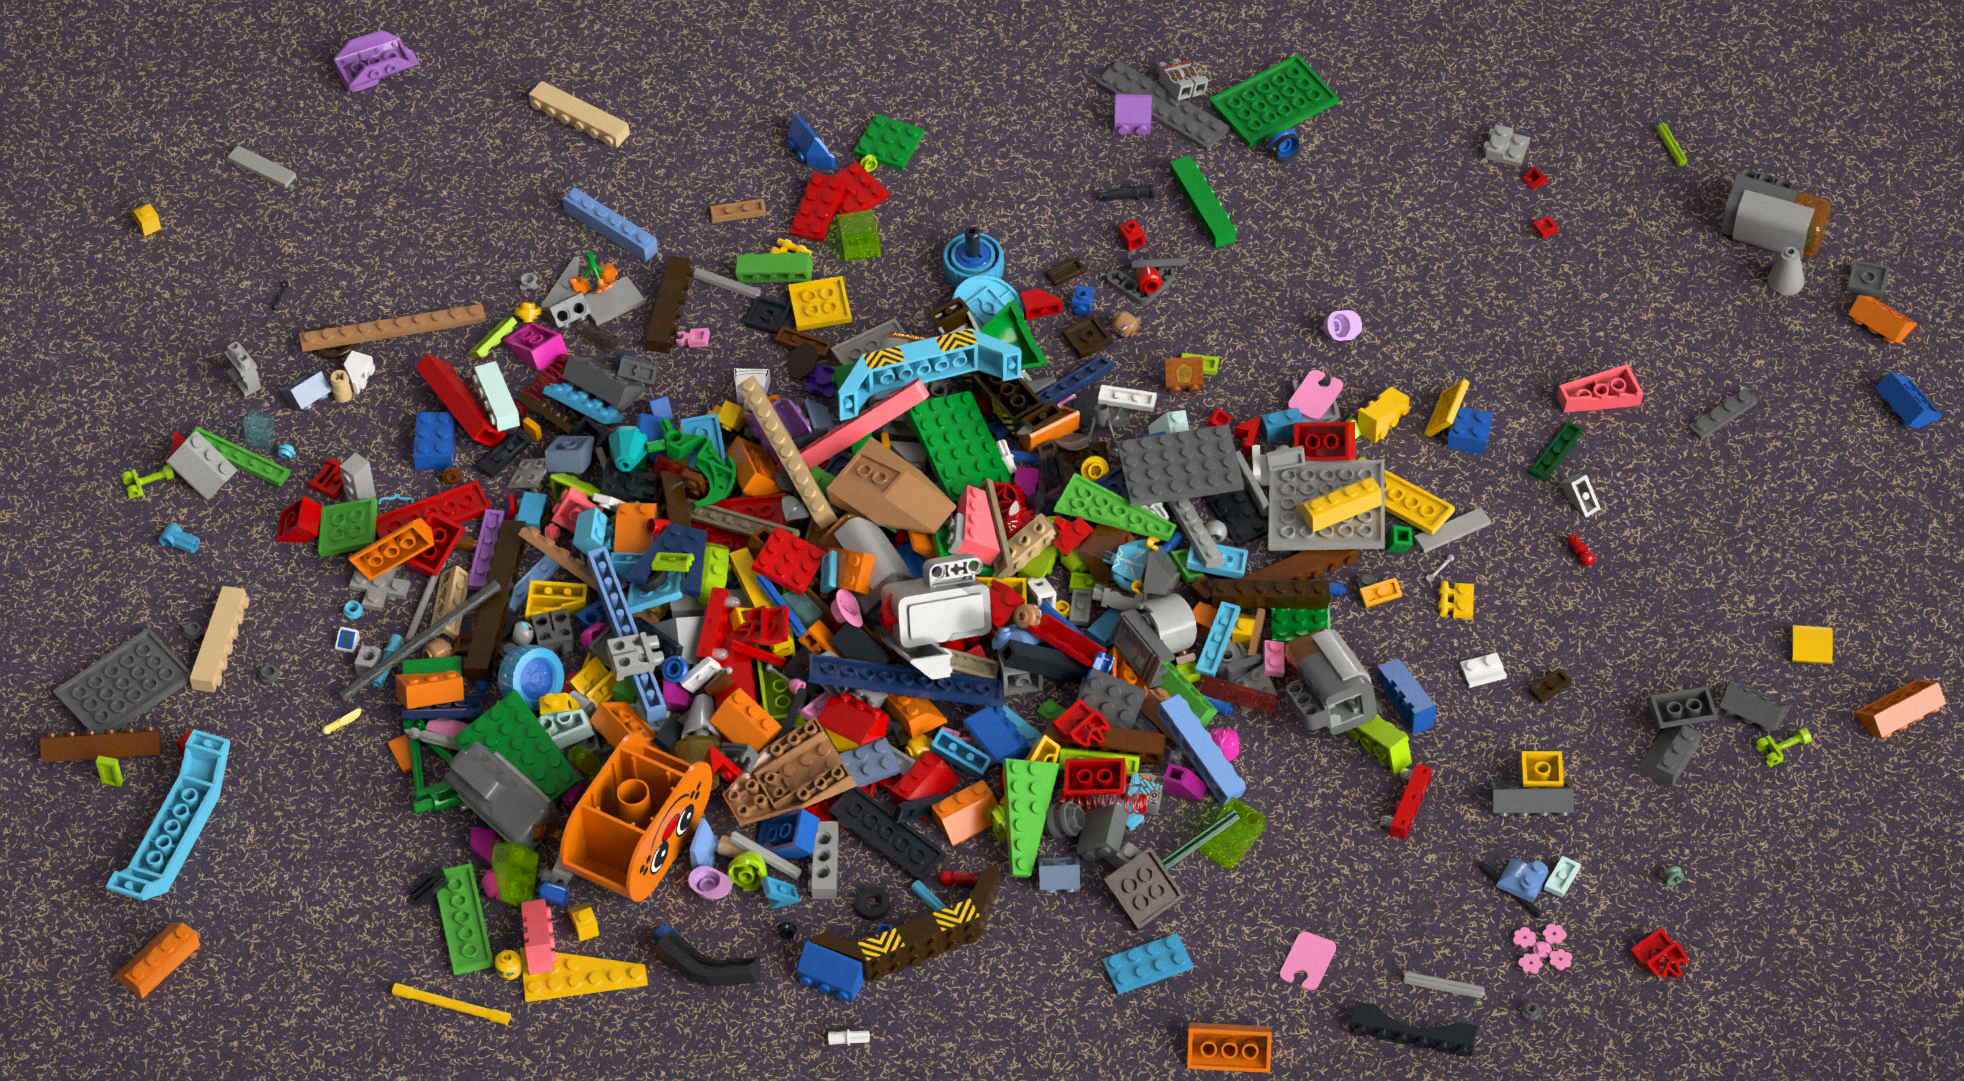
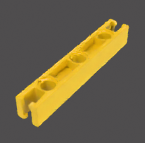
M748 548L729 553L730 565L750 607L756 608L765 605L767 609L774 608V605L755 581L756 577L760 574L751 570L754 560ZM789 633L788 641L769 646L772 653L782 657L794 653L791 647L793 641Z

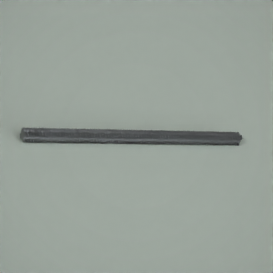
M496 580L492 581L482 590L478 591V593L445 615V617L439 619V621L410 640L408 644L406 643L398 651L396 650L392 655L338 692L341 699L346 702L345 698L348 700L351 694L354 696L356 694L355 691L357 693L360 691L359 688L361 689L362 687L364 689L366 687L365 684H370L369 681L376 680L375 677H380L379 674L381 675L383 672L386 673L385 670H389L388 667L396 666L395 663H399L398 660L401 661V659H405L404 656L411 655L410 652H415L414 649L416 647L418 649L419 647L421 648L420 644L422 645L423 643L425 645L427 643L426 640H431L430 637L437 636L436 633L438 634L440 631L443 632L442 629L444 630V628L446 629L445 626L452 625L451 622L458 621L457 618L459 616L461 618L462 616L464 617L463 613L465 614L466 612L468 614L470 612L469 609H474L473 606L480 605L479 602L485 601L484 598L487 599V597H491L490 594L497 593L496 590L498 588L501 590L500 584Z

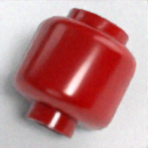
M1143 267L1136 274V281L1142 292L1151 294L1161 287V277L1154 267Z

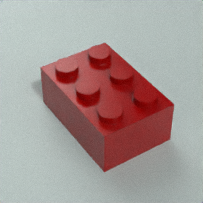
M1355 422L1294 423V447L1303 446L1305 461L1356 460Z

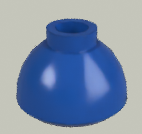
M670 656L663 663V677L671 683L683 681L688 674V664L680 656Z

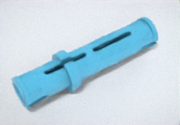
M391 635L389 644L383 650L382 660L392 655L396 650L398 651L403 642V638L400 635ZM388 667L389 670H385L386 673L383 672V674H379L380 677H375L376 680L371 681V684L382 688L391 669L390 667Z

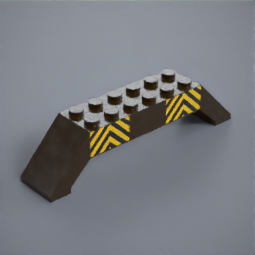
M959 296L928 313L937 336L966 329H974L980 332L968 305ZM979 370L960 374L1013 435L1032 434L1064 416V412L1054 401L1043 403L1021 377L1003 381L1002 378Z
M995 865L978 872L979 880L970 898L859 942L831 935L830 931L810 938L811 942L861 962L863 980L868 982L881 980L890 973H899L911 965L917 966L923 960L937 958L943 952L948 950L954 951L961 945L966 943L972 944L981 938L1000 890L999 868Z

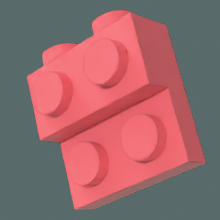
M571 486L569 490L565 489L560 497L561 503L556 502L551 511L554 513L551 521L575 533L579 513L597 507L602 512L603 508L587 500V494Z

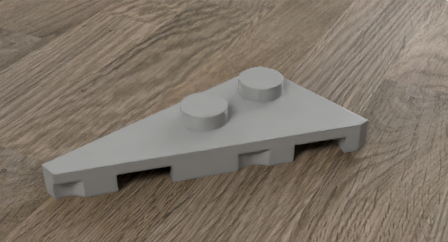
M579 257L572 259L541 304L542 311H546L545 308L578 293L572 289L569 281L574 276L579 277ZM577 303L573 307L574 310H577Z

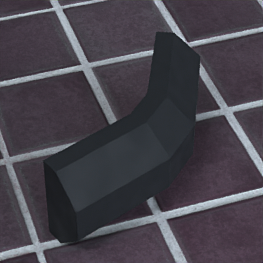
M672 929L659 940L653 949L656 954L688 980L709 987L756 983L760 979V957L728 960L709 958L704 956Z

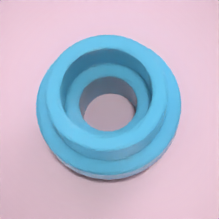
M288 444L279 445L277 448V454L288 460H291L296 454L294 448Z
M349 601L346 603L343 612L347 618L357 619L362 615L363 608L357 601Z

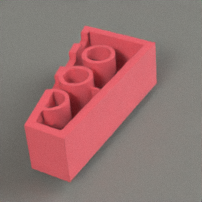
M545 899L521 902L529 974L553 972V963H557L556 951L551 950V948H555L554 936H550L551 933H554L552 921H548V919H552L551 908L546 907Z

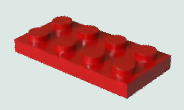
M812 173L790 227L789 235L824 243L847 186V180L845 178Z

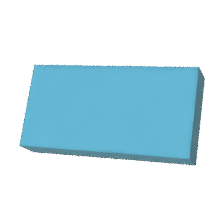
M833 550L822 557L820 591L825 594L836 588L838 552Z

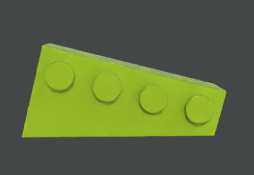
M1378 714L1372 721L1346 731L1356 741L1360 740L1362 746L1369 753L1373 751L1382 765L1388 764L1391 767L1390 772L1394 776L1412 763L1407 734L1399 731L1390 722L1380 718Z

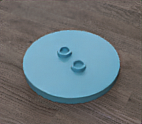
M978 275L964 280L957 287L952 297L953 300L959 296L968 305L979 330L1008 302L1014 299L1024 316L1023 303L1018 293L1008 283L993 276Z

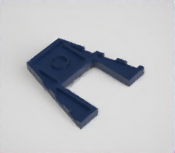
M670 523L627 573L626 581L645 585L651 573V564L657 552L693 554L694 561L691 562L692 565L681 587V592L700 597L707 531Z

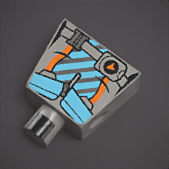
M1132 774L1130 784L1127 783L1125 791L1129 795V804L1132 806V795L1135 793V809H1138V797L1141 793H1145L1147 796L1146 812L1158 815L1165 774Z

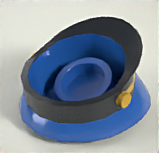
M1292 129L1284 130L1272 138L1268 149L1276 153L1278 161L1285 163L1296 156L1300 144L1297 133Z

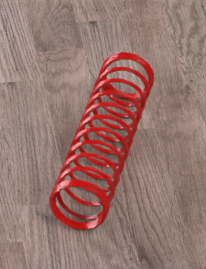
M563 353L560 354L559 358H556L554 363L550 364V368L547 367L545 372L540 373V377L535 378V382H531L530 386H527L525 391L521 392H525L526 395L530 394L535 400L537 398L543 400V395L540 392L541 389L537 384L545 388L544 386L546 385L542 381L543 379L551 385V380L547 375L551 376L556 384H558L555 379L557 377L552 370L559 374L561 380H558L562 381L561 371L557 365L564 370L567 361L562 359L561 356L569 359V356ZM559 360L562 366L557 364L556 361ZM555 364L557 370L551 368V366ZM550 369L552 375L547 373L546 370ZM542 374H545V376H546V378H547L548 380H546L545 378L541 377V375H542ZM540 378L542 384L536 382V380ZM535 383L538 390L531 385ZM527 388H530L533 394L528 392ZM532 388H533L534 390H536V391L541 395L542 398H539V397L534 393V391L532 390ZM515 398L513 402L522 412L523 416L519 415V418L522 419L525 417V414H528V409L525 403L523 404ZM518 403H520L526 409L527 412H525L524 409Z
M1064 791L1060 795V805L1065 802ZM1125 793L1124 806L1125 811L1128 812L1129 795ZM1133 793V810L1128 812L1129 815L1133 812L1137 815H1144L1146 813L1147 796L1145 793H1141L1138 797V813L1135 811L1136 794ZM1117 794L1116 803L1119 806L1121 805V794ZM1083 795L1078 797L1079 806L1081 807L1083 805ZM1086 795L1087 809L1086 811H1084V813H1086L1088 810L1090 811L1089 807L1091 803V795H1089V803L1088 795ZM1094 795V807L1097 809L1099 797L1097 795V800L1095 801L1096 795ZM1101 795L1102 807L1106 804V795H1104V804L1103 795ZM1109 795V805H1111V804H1113V801H1114V796H1113V795H1112V802H1111V795ZM1066 796V802L1070 801L1069 796Z

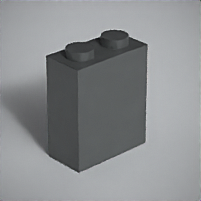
M1117 803L1086 812V822L1081 830L1076 852L1087 861H1094L1119 853L1129 813Z

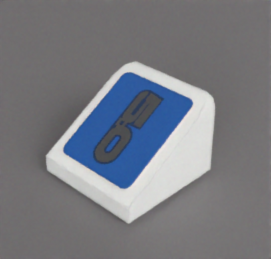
M340 627L335 650L354 653L360 639L359 631Z

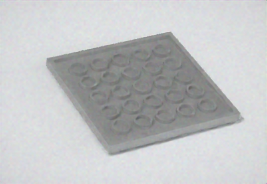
M1384 459L1305 461L1306 465L1270 472L1269 551L1385 549ZM1373 477L1381 488L1382 505L1315 532L1311 530L1296 509L1297 504L1362 478Z

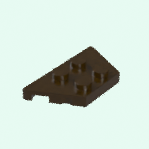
M519 390L514 397L567 433L571 432L574 424L569 421V416L562 412L560 413L551 404L545 403L540 399L537 401Z

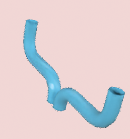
M394 494L393 497L380 498L378 504H381L382 500H393L396 497H398V499L401 500H411L412 504L414 503V499L411 497H400V494Z

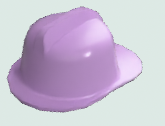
M1335 311L1326 317L1323 326L1320 328L1331 339L1337 341L1352 340L1361 332L1362 322L1354 311Z
M710 866L697 867L690 873L688 879L690 887L699 897L704 899H719L726 896L731 891L733 884L731 878Z

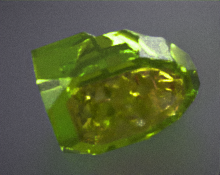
M578 744L574 746L568 753V760L584 774L593 776L597 775L601 770L600 760L583 745Z

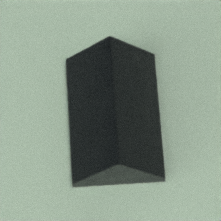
M848 621L830 640L848 659L883 664L890 663L891 657L860 627H856Z

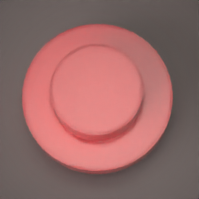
M550 523L549 526L545 527V537H549L557 542L558 537L561 536L560 528L555 523Z

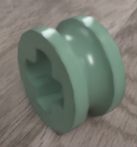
M1674 866L1664 872L1668 885L1683 881L1684 875L1681 873L1680 867Z

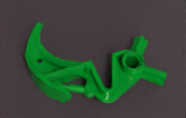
M662 418V421L658 422L663 432L662 439L645 442L646 452L664 450L667 456L678 461L697 449L702 448L696 457L694 468L700 470L707 478L710 491L706 498L694 502L695 508L703 507L726 499L733 490L736 477V465L732 457L729 456L724 459V465L723 460L717 455V449L713 447V442L708 436L683 434L673 429L669 419Z

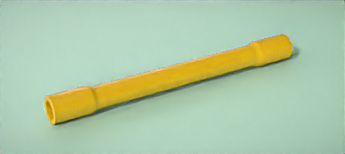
M395 983L392 989V994L449 1008L504 1025H508L511 1014L443 997L399 983Z

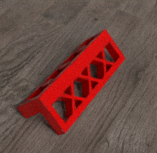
M1043 613L1038 625H1029L1028 631L1086 666H1091L1095 655L1099 651L1105 653L1107 650L1048 613Z

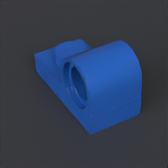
M598 599L576 614L577 625L583 631L589 628V626L601 622L602 616H607L601 599Z

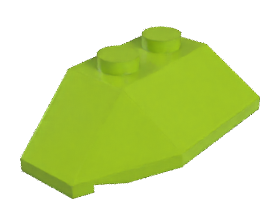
M706 543L701 596L696 597L700 606L708 607L712 587L725 588L730 552L727 546Z

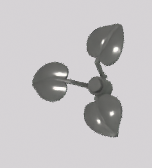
M1098 404L1094 407L1095 417L1091 418L1092 423L1087 436L1074 433L1060 439H1054L1056 444L1063 449H1083L1089 445L1088 440L1091 439L1094 425L1097 423L1100 427H1109L1115 447L1110 449V455L1119 459L1117 440L1112 427L1117 428L1127 425L1130 422V418L1121 406L1110 412L1109 405Z
M777 471L775 476L777 485L785 491H795L796 497L785 496L782 499L781 508L785 521L799 519L803 526L806 518L811 517V513L806 504L801 500L799 501L800 494L787 471ZM824 494L835 514L847 512L831 504L828 495Z

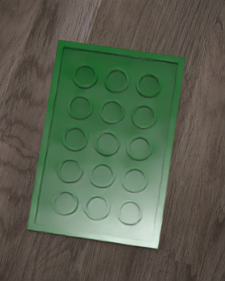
M1298 54L1209 98V104L1250 148L1339 103V97Z
M971 391L923 400L906 411L943 493L954 504L958 503V499L967 485L977 488L986 478L993 480V483L994 481L1001 483L1003 480L1004 483L1010 481L1014 485Z
M516 689L453 737L460 749L464 751L477 741L488 747L493 753L497 751L553 802L557 801L582 781Z

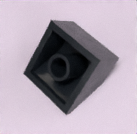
M587 415L567 435L594 436L590 463L599 461L595 451L598 447L603 448L606 457L610 454L609 435Z

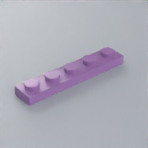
M485 510L468 581V590L480 591L487 584L486 574L491 569L490 559L495 554L494 544L498 542V529L502 527L505 511Z

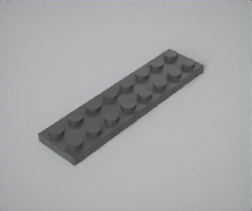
M1119 60L1095 80V85L1114 96L1116 94L1152 95V119L1206 151L1210 150L1230 131V126L1184 99L1177 101L1166 88Z

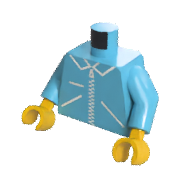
M1152 536L1146 540L1125 543L1119 546L1117 554L1109 551L1105 552L1103 562L1113 565L1111 575H1113V579L1121 589L1134 591L1137 595H1141L1138 589L1144 587L1141 581L1147 567L1148 553L1151 552L1149 549L1158 550L1159 547L1153 544L1156 541L1159 542V539Z

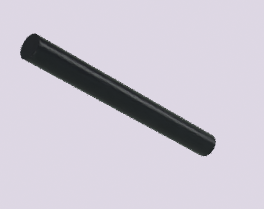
M1482 862L1479 868L1497 883L1501 876L1487 863ZM1509 893L1535 917L1538 918L1542 915L1543 912L1533 903Z

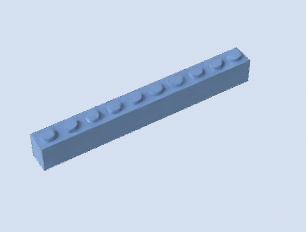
M606 547L588 551L587 565L614 637L639 635ZM646 672L629 675L647 724L666 719V705L654 673Z

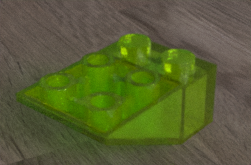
M873 209L837 214L845 262L881 257V246Z
M1234 797L1221 810L1215 821L1233 809L1238 813L1239 820L1198 849L1199 852L1229 870L1236 866L1266 829V816Z
M514 842L494 844L492 867L502 901L521 908V902L533 900L539 859L538 852Z

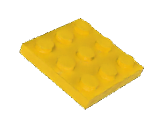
M843 276L788 285L797 331L852 322Z

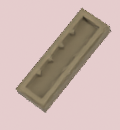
M947 648L952 653L950 658V666L953 667L952 671L997 679L999 661Z

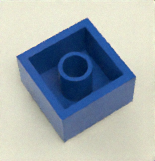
M1459 407L1450 427L1447 449L1485 455L1492 427L1493 413Z

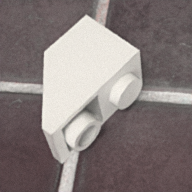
M351 351L344 363L350 385L354 393L359 394L360 390L366 387L369 375H373L375 371L372 356Z

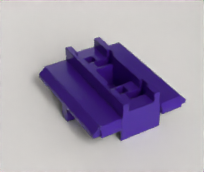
M824 365L823 367L816 366L814 372L809 375L804 391L812 393L813 396L832 398L834 390H836V386H832L831 381L834 368Z

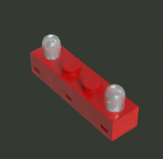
M712 587L696 653L698 663L707 656L715 661L725 660L728 657V651L719 648L720 642L724 640L723 629L724 625L728 623V608L739 607L740 599L730 596L727 588Z
M1417 763L1414 770L1403 768L1400 771V777L1403 780L1409 781L1407 786H1403L1401 792L1402 799L1397 801L1395 805V816L1385 814L1380 818L1381 825L1390 828V836L1403 840L1406 839L1431 780V767Z

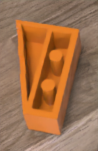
M456 671L395 675L397 698L407 709L464 700L463 677Z

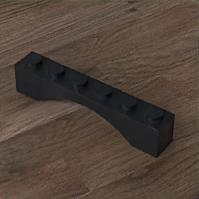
M1356 1001L1350 1032H1354L1359 1036H1374L1379 1040H1394L1399 1044H1414L1418 1048H1433L1442 1053L1447 1051L1453 1052L1458 1056L1466 1057L1473 1055L1478 1026L1455 1022L1439 1028L1412 1027L1390 1018L1377 1005Z

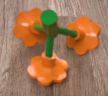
M590 251L586 253L589 266L584 275L581 277L574 276L569 281L574 291L587 294L591 290L587 276L593 270L598 288L592 293L598 294L614 286V284L610 283L615 281L618 271L611 263L601 265L600 267L596 265L594 253Z

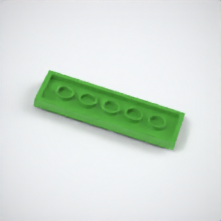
M472 863L443 869L449 883L437 892L454 975L494 967Z

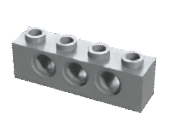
M819 821L814 850L812 855H809V858H813V863H809V875H812V880H808V892H812V899H837L838 821Z

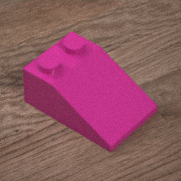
M533 322L502 339L503 343L528 367L538 371L545 369L547 365L555 361L556 358H559L560 354L568 353L560 333Z

